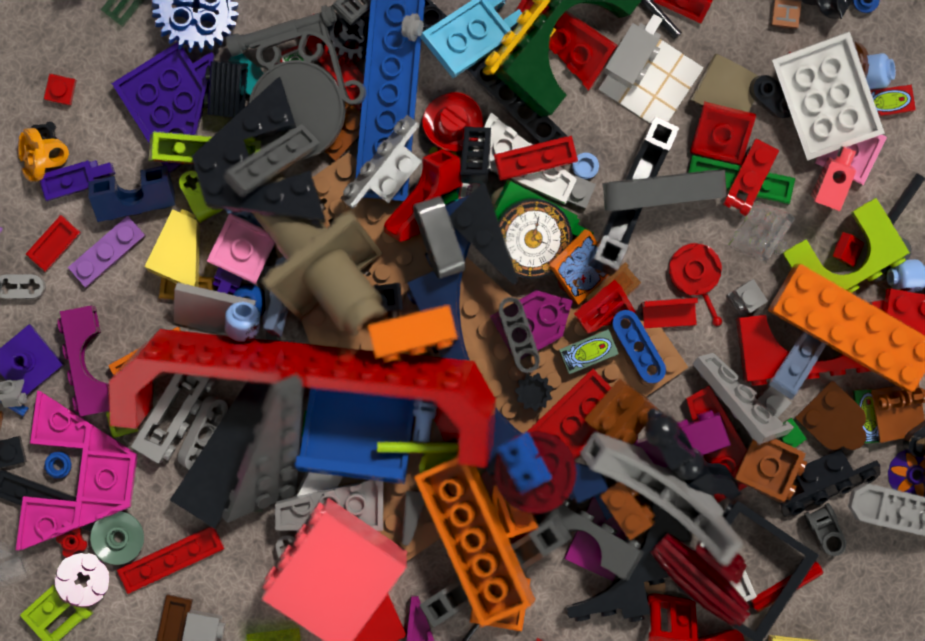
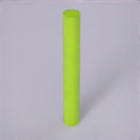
M377 442V453H459V443Z

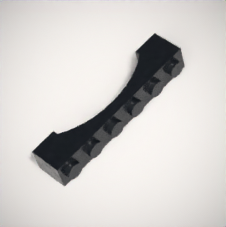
M654 117L647 127L625 180L656 177L670 151L679 127ZM643 207L611 211L588 266L610 276H613L618 271Z

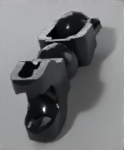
M654 408L648 411L645 437L653 446L659 447L675 476L684 480L689 488L709 495L724 494L730 500L741 495L737 481L734 480V476L729 469L720 463L706 462L702 453L692 447L688 436L672 416Z

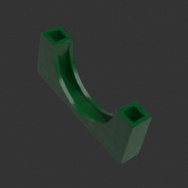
M550 0L547 4L549 8L544 14L541 13L531 25L533 28L518 41L512 54L509 53L499 64L501 68L496 75L540 117L552 115L567 96L557 83L549 61L550 36L560 16L576 4H592L608 10L619 19L631 15L642 0Z

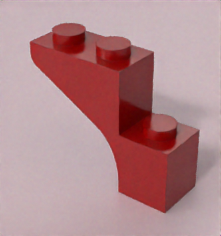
M441 149L422 157L423 167L420 181L414 191L385 221L384 232L402 242L420 233L414 217L413 205L432 198H441V195L448 194L451 190L461 187L460 158Z

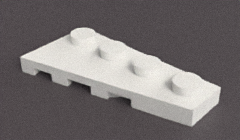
M491 112L484 127L491 128L489 171L498 174L494 154L533 144L528 143L515 130L505 125ZM479 138L478 141L485 142V138ZM474 149L473 151L484 152V149ZM469 159V162L483 163V160ZM561 166L509 179L565 205L577 181L574 176Z

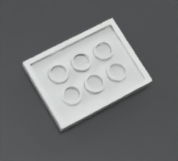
M850 32L772 60L807 161L839 150L841 146L847 147L884 134Z

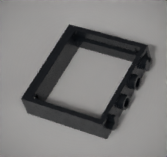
M737 500L735 505L729 503L722 515L729 526H731L740 512L805 555L755 631L744 624L739 626L736 623L732 626L753 641H763L819 555ZM679 587V591L693 599L681 587Z

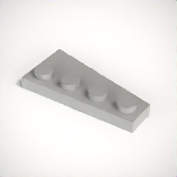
M714 353L699 356L692 363L698 370L699 375L709 383L717 397L724 401L731 410L732 415L748 430L750 437L756 440L758 444L782 437L793 430L794 427L788 421L783 424L775 416L777 411L771 405L765 407L755 398L757 393L750 386L740 384L737 381L738 375Z
M365 480L276 501L275 530H299L303 523L308 526V522L312 517L310 514L318 502L323 504L329 498L375 530L383 531L382 481Z

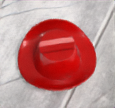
M450 92L437 97L427 106L422 123L427 137L436 146L449 151H463L465 127H483V117L481 109L474 99L464 93ZM470 138V141H477L479 138Z

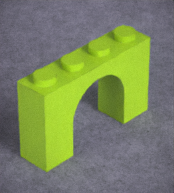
M874 198L850 212L864 234L868 247L865 261L854 272L838 275L828 271L819 261L807 239L784 251L782 255L791 269L794 264L800 263L852 293L860 288L858 286L859 282L866 278L870 282L883 274L881 269L888 265L894 268L905 262L904 256L910 252L878 199Z

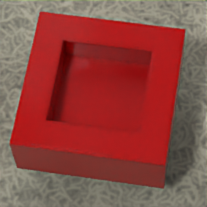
M49 73L44 100L71 106L77 80Z
M842 232L835 246L833 257L848 266L854 267L864 242L852 234Z

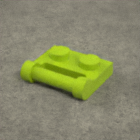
M53 584L20 616L42 641H60L84 618L88 619L93 614V611L89 607L77 608L73 606L77 611L53 633H50L46 627L71 606L59 598Z

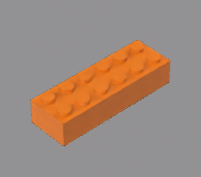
M800 263L793 265L767 311L903 390L914 392L925 373V336Z
M458 456L414 476L477 619L481 627L531 607L536 599L476 466L458 464Z

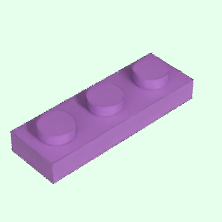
M126 216L68 268L82 285L87 288L145 238L146 235L130 216Z

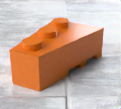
M449 305L368 325L375 356L378 359L383 358V362L399 359L400 353L408 351L411 356L427 352L426 347L434 345L437 346V349L453 345L452 341L458 340Z

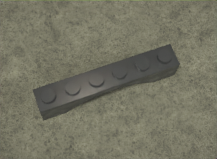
M556 516L511 546L522 570L568 542L572 537L559 517ZM460 579L421 603L420 607L432 626L436 627L471 603Z

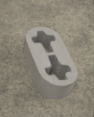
M11 274L0 276L2 284H5L6 279H8L10 284H17V289H9L8 294H5V290L1 289V298L35 299L41 297L46 290L45 281L37 275ZM32 279H34V282L39 284L40 287L35 289L34 294H32L31 290L22 289V284H31Z

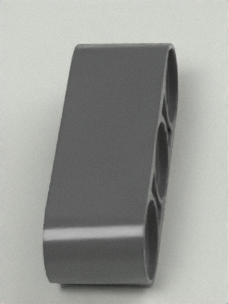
M440 197L414 204V217L436 277L441 279L464 271V259L443 200Z
M508 297L499 305V316L516 367L521 372L530 373L539 366V354L523 305L517 298ZM508 302L515 303L518 307V313L514 317H507L503 312V306ZM515 328L525 330L527 336L524 342L517 343L513 341L511 333ZM524 353H530L535 358L534 365L529 369L523 368L520 364V357Z

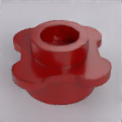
M80 528L56 537V541L63 548L62 553L65 557H70L74 552L78 550L84 551L87 548V541L84 540ZM70 539L74 540V544H70Z

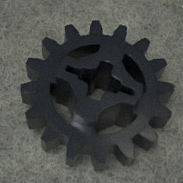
M337 12V21L333 22V25L327 26L338 60L344 57L346 64H349L352 58L356 64L362 58L366 60L369 17H361L349 25Z

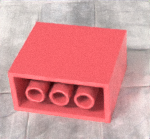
M327 498L323 504L318 502L310 514L312 517L308 522V526L303 523L295 535L296 539L293 546L287 545L280 556L281 560L277 568L272 566L265 576L264 580L266 581L262 586L264 589L262 600L324 641H353L406 569L407 551Z

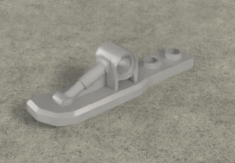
M864 483L851 490L848 508L856 520L925 536V497Z

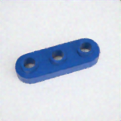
M630 310L618 312L613 317L612 328L639 376L647 383L661 381L666 374V366L638 316ZM624 318L630 322V326L627 329L622 328L620 325L621 320ZM636 342L643 344L642 351L637 352L634 350ZM649 365L656 367L654 375L648 374L647 367Z

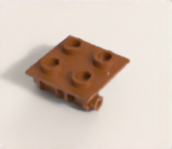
M919 384L914 392L905 391L898 386L871 390L879 443L903 439L910 430L925 420L922 403H925V390L920 388Z

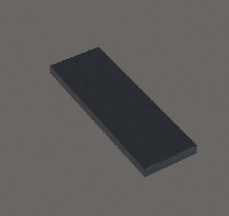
M246 382L170 499V501L214 529L218 527L223 519L222 513L224 509L229 508L231 503L229 499L230 492L235 490L238 485L239 479L237 474L249 444H253L256 435L254 430L257 424L262 423L265 415L262 409L273 383Z

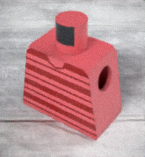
M841 146L836 159L827 158L811 194L815 202L838 211L841 210L856 173V169L851 166L856 151ZM842 171V175L839 178H833L834 172Z

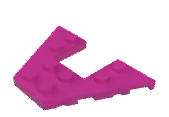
M37 391L30 443L34 445L83 449L76 501L23 496L16 550L18 551L131 508L138 454L46 394Z

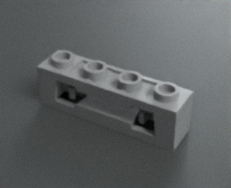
M175 373L131 447L157 463H162L164 459L168 461L176 450V447L173 446L177 437L182 438L190 424L186 423L191 414L196 415L203 402L200 399L204 392H210L216 384L217 379L215 377L189 374L182 386L193 390L197 381L200 383L194 393L187 396L167 430L169 432L163 444H160L167 434L160 428L154 430L151 439H148L156 425H161L182 390L180 384L187 374Z

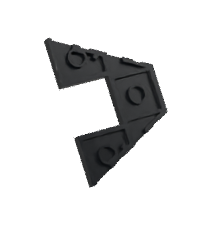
M281 77L274 80L192 155L207 208L212 209L226 208L234 212H256L264 216H285L294 220H298V218L321 221V223L325 224L327 223L310 171L257 187L243 197L223 178L227 170L249 157L245 144L297 128Z

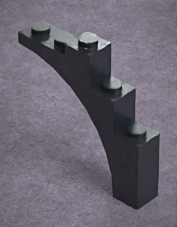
M651 500L655 522L653 526L647 529L644 542L640 548L644 554L630 579L624 580L620 577L605 590L587 600L567 605L569 619L574 618L575 622L591 619L590 614L601 613V617L617 614L616 609H621L623 619L629 618V622L644 620V615L650 614L644 582L649 581V585L665 583L664 578L669 577L650 552L667 533L683 543L690 540L688 528Z

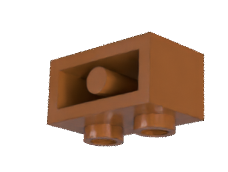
M617 481L608 490L602 492L600 497L629 540H632L653 526L655 514L649 504H644L640 499L638 491Z

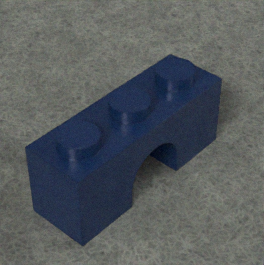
M167 165L141 170V186L134 190L121 188L117 184L115 176L89 181L88 197L97 222L175 206V190Z

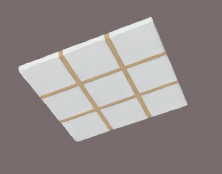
M661 39L657 44L660 51L653 62L649 60L646 62L643 69L647 72L639 85L634 82L630 89L607 75L599 87L600 91L649 123H651L654 117L668 122L703 70L702 66Z

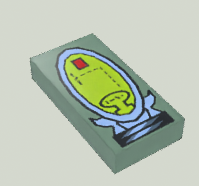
M609 329L559 349L569 374L619 354Z

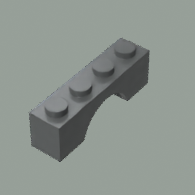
M567 500L553 510L538 514L536 520L539 527L558 516L568 533L585 531L591 534L601 548V566L624 580L630 579L644 554L643 551L638 549L641 545L633 539L629 540L627 536L625 540L615 535L616 529L606 523H603L602 526L592 522L594 516L580 509L579 513L570 509L572 503Z

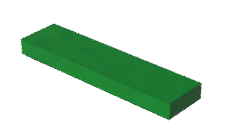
M692 155L688 173L725 170L726 190L729 191L741 166ZM769 172L756 197L790 204L796 178ZM738 191L739 194L747 195L741 191Z

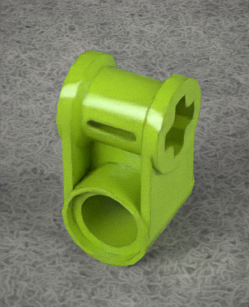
M187 171L181 175L179 185L195 217L201 223L223 209L207 208L199 181L196 183L197 188L195 190L191 187H186L189 183V177L198 179L195 171Z

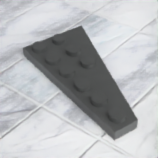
M298 375L273 383L262 409L265 413L262 423L256 425L254 430L256 435L253 444H249L237 474L239 479L238 485L235 490H231L229 495L231 503L229 508L224 509L222 513V518L226 523L297 494L298 469L295 467L296 457L299 456L302 380Z

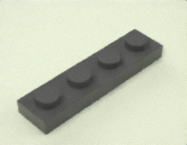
M301 124L227 170L223 178L243 197L316 150L320 142Z

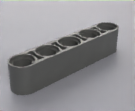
M708 170L602 183L605 211L727 197L725 170Z

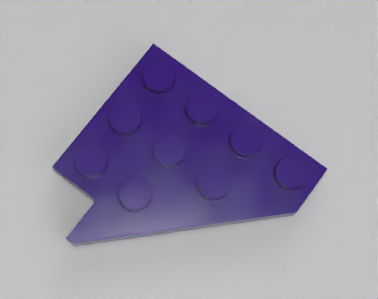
M179 42L112 83L149 144L150 134L153 132L197 135L204 107V97L209 86V81L206 80V69L211 61L215 60L212 52L192 63L184 48L178 49ZM161 162L162 165H167L169 173L184 165Z

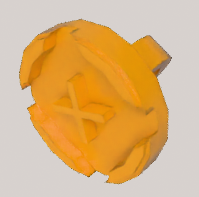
M35 128L23 129V132L19 135L18 157L20 161H24L25 168H22V173L30 182L42 180L45 168L61 166L68 159L69 150L59 139H42L40 133ZM60 148L58 156L49 158V153L52 149Z

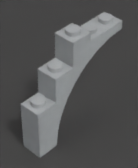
M594 432L580 452L591 470L626 484L678 519L711 551L720 563L728 565L743 545L722 517L724 511L712 495L689 488L684 480L675 476L673 471L653 464L641 447Z

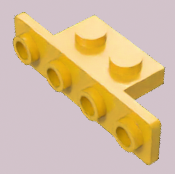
M532 0L534 2L533 6L529 11L526 9L518 17L516 22L519 24L513 31H508L501 39L503 45L497 52L493 51L484 62L486 67L482 72L486 75L496 72L504 58L509 53L512 54L517 48L516 44L523 35L530 32L533 28L531 25L550 0ZM553 28L552 33H551V36H552L553 33L556 31L555 28Z

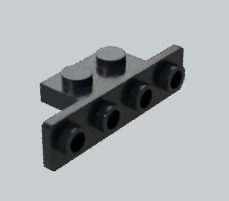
M842 449L807 463L802 475H796L795 477L803 492L793 496L790 500L786 499L785 502L780 503L783 516L798 515L809 506L814 504L821 505L834 495L846 494L857 485L862 483L869 484L875 481L881 474L878 460L853 470Z

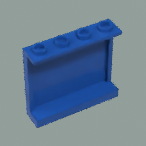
M311 387L300 456L296 457L295 467L301 472L405 484L409 453H377V442H411L415 418L413 409L415 408L414 402L416 398Z

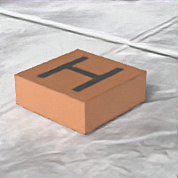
M774 0L771 26L798 29L801 2Z

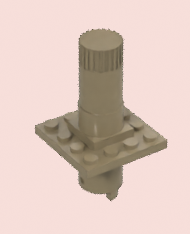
M280 172L260 186L285 179V177ZM351 211L336 218L333 225L328 229L321 221L300 218L294 220L285 216L272 217L251 212L287 260L283 265L273 268L262 281L298 319L302 318L320 303L340 330H347L354 338L360 333L358 328L362 323L374 315L380 317L386 312L380 305L381 296L361 272L362 269L383 253Z

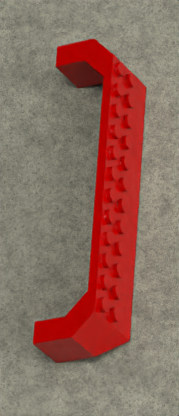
M159 329L109 380L110 426L134 429L140 425L153 408V378L160 372L276 383L298 375L304 387L434 400L460 428L458 464L486 467L494 443L496 398L475 361L420 355L410 356V354L400 353L399 359L383 362V358H376L375 351L254 338L249 341L240 342L225 335Z

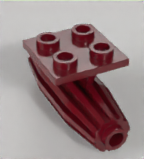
M669 533L650 552L667 575L704 609L727 624L733 626L737 623L740 626L750 616L748 612L749 604L732 585L733 583L737 586L740 583L747 566L744 563V558L738 552L728 565L722 564L700 540L694 550Z

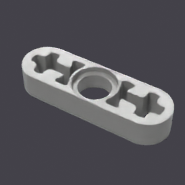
M209 396L202 402L178 453V462L188 470H190L227 413L228 406L224 400L216 396ZM207 427L206 436L199 439L200 430Z

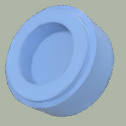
M591 153L579 154L577 156L578 162L572 164L574 174L585 180L593 178L599 170L597 158Z

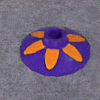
M904 450L894 457L888 469L889 483L893 490L925 497V479L922 472H925L924 456L915 457ZM915 470L920 471L921 474L917 480L912 477V473Z

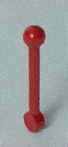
M702 294L713 317L712 324L716 327L722 324L721 317L717 316L708 294Z

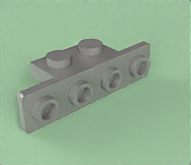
M408 115L404 119L399 120L389 138L378 146L377 153L373 158L362 166L357 178L346 186L341 200L351 208H354L370 188L389 203L422 162L404 147V144L420 124Z

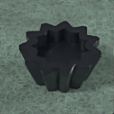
M536 373L534 376L526 374L525 380H518L520 387L515 389V392L519 395L517 402L523 403L524 409L531 407L534 411H537L539 406L546 408V401L552 400L550 392L553 390V387L548 385V378L541 379L540 374Z

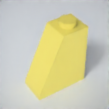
M172 209L145 265V268L150 273L175 284L183 283L199 287L200 225L195 220L194 214L183 209L180 212Z

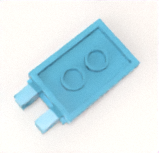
M471 0L424 31L420 38L450 76L455 78L503 45L501 39L508 31H513L519 24L516 21L522 12L517 10L503 20L496 11L505 5L506 0Z

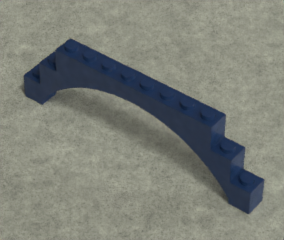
M468 196L445 206L448 216H450ZM452 225L465 263L471 243ZM426 252V253H425L426 259H427L429 265H430L431 268H432L430 259H429L428 254H427V252ZM434 271L408 282L410 287L407 290L408 297L413 305H418L420 312L450 306L458 340L452 341L453 345L437 349L436 345L431 346L434 353L439 352L441 358L470 361L464 343L460 317V289L463 271L438 279ZM497 408L495 409L494 443L485 467L490 476L494 475L495 462L499 454L498 448L515 436L522 434ZM575 462L577 475L574 488L569 495L571 499L576 498L579 503L609 489L602 473L591 470L588 465Z

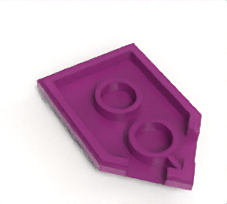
M538 290L519 300L523 305L537 351L563 337L573 300ZM513 303L505 307L503 312L507 317H514L518 313V307ZM498 311L490 317L511 353ZM515 328L511 333L513 341L517 343L524 342L527 336L522 328ZM524 353V354L520 357V360L524 359L525 357H527V356H529V355H531V354H530V353Z

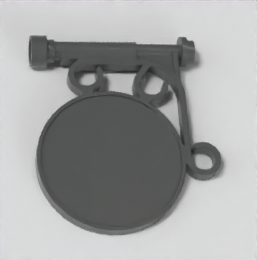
M327 5L321 6V12L304 18L293 19L246 35L236 33L226 37L229 52L233 57L243 54L248 48L258 47L256 59L261 65L268 68L256 82L250 95L249 103L274 80L281 77L296 127L303 124L320 142L316 150L302 159L317 156L328 149L342 130L346 113L345 102L353 105L360 104L364 101L367 94L365 86L359 81L349 80L344 84L337 54L327 26H331L333 22L337 21L334 8ZM309 36L319 37L326 43L337 81L327 70L314 64L323 54V44H317V51L314 55L308 56L305 53V46ZM301 38L298 52L304 58V61L290 60L279 63L281 51L276 45ZM273 47L275 52L274 59L271 62H265L263 52L265 49ZM357 85L360 89L359 97L351 100L347 95L345 86ZM291 130L262 138L258 141H261V144L266 147Z

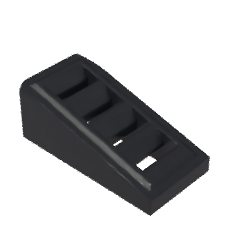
M465 127L460 172L462 183L481 184L483 182L488 184L491 128ZM470 138H485V142L470 141ZM469 149H484V152L469 151ZM469 159L483 160V163H482V162H468V161H469Z

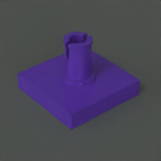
M31 324L27 325L0 348V373L6 380L24 379L21 393H26V395H29L64 366L62 361Z

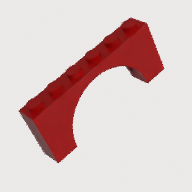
M885 300L867 303L883 311ZM766 315L736 318L744 381H751V386L767 384V379L774 377L789 352L773 336ZM841 354L829 360L816 361L806 379L820 378V372L830 371V376L846 375V369L856 368V373L871 372V370Z

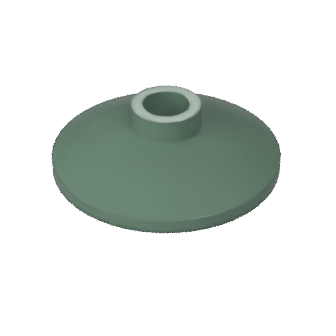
M121 511L96 521L91 531V545L95 554L104 562L113 565L125 564L133 560L140 553L144 544V531L140 522L134 516ZM117 532L123 534L124 539L122 542L115 540L114 536Z

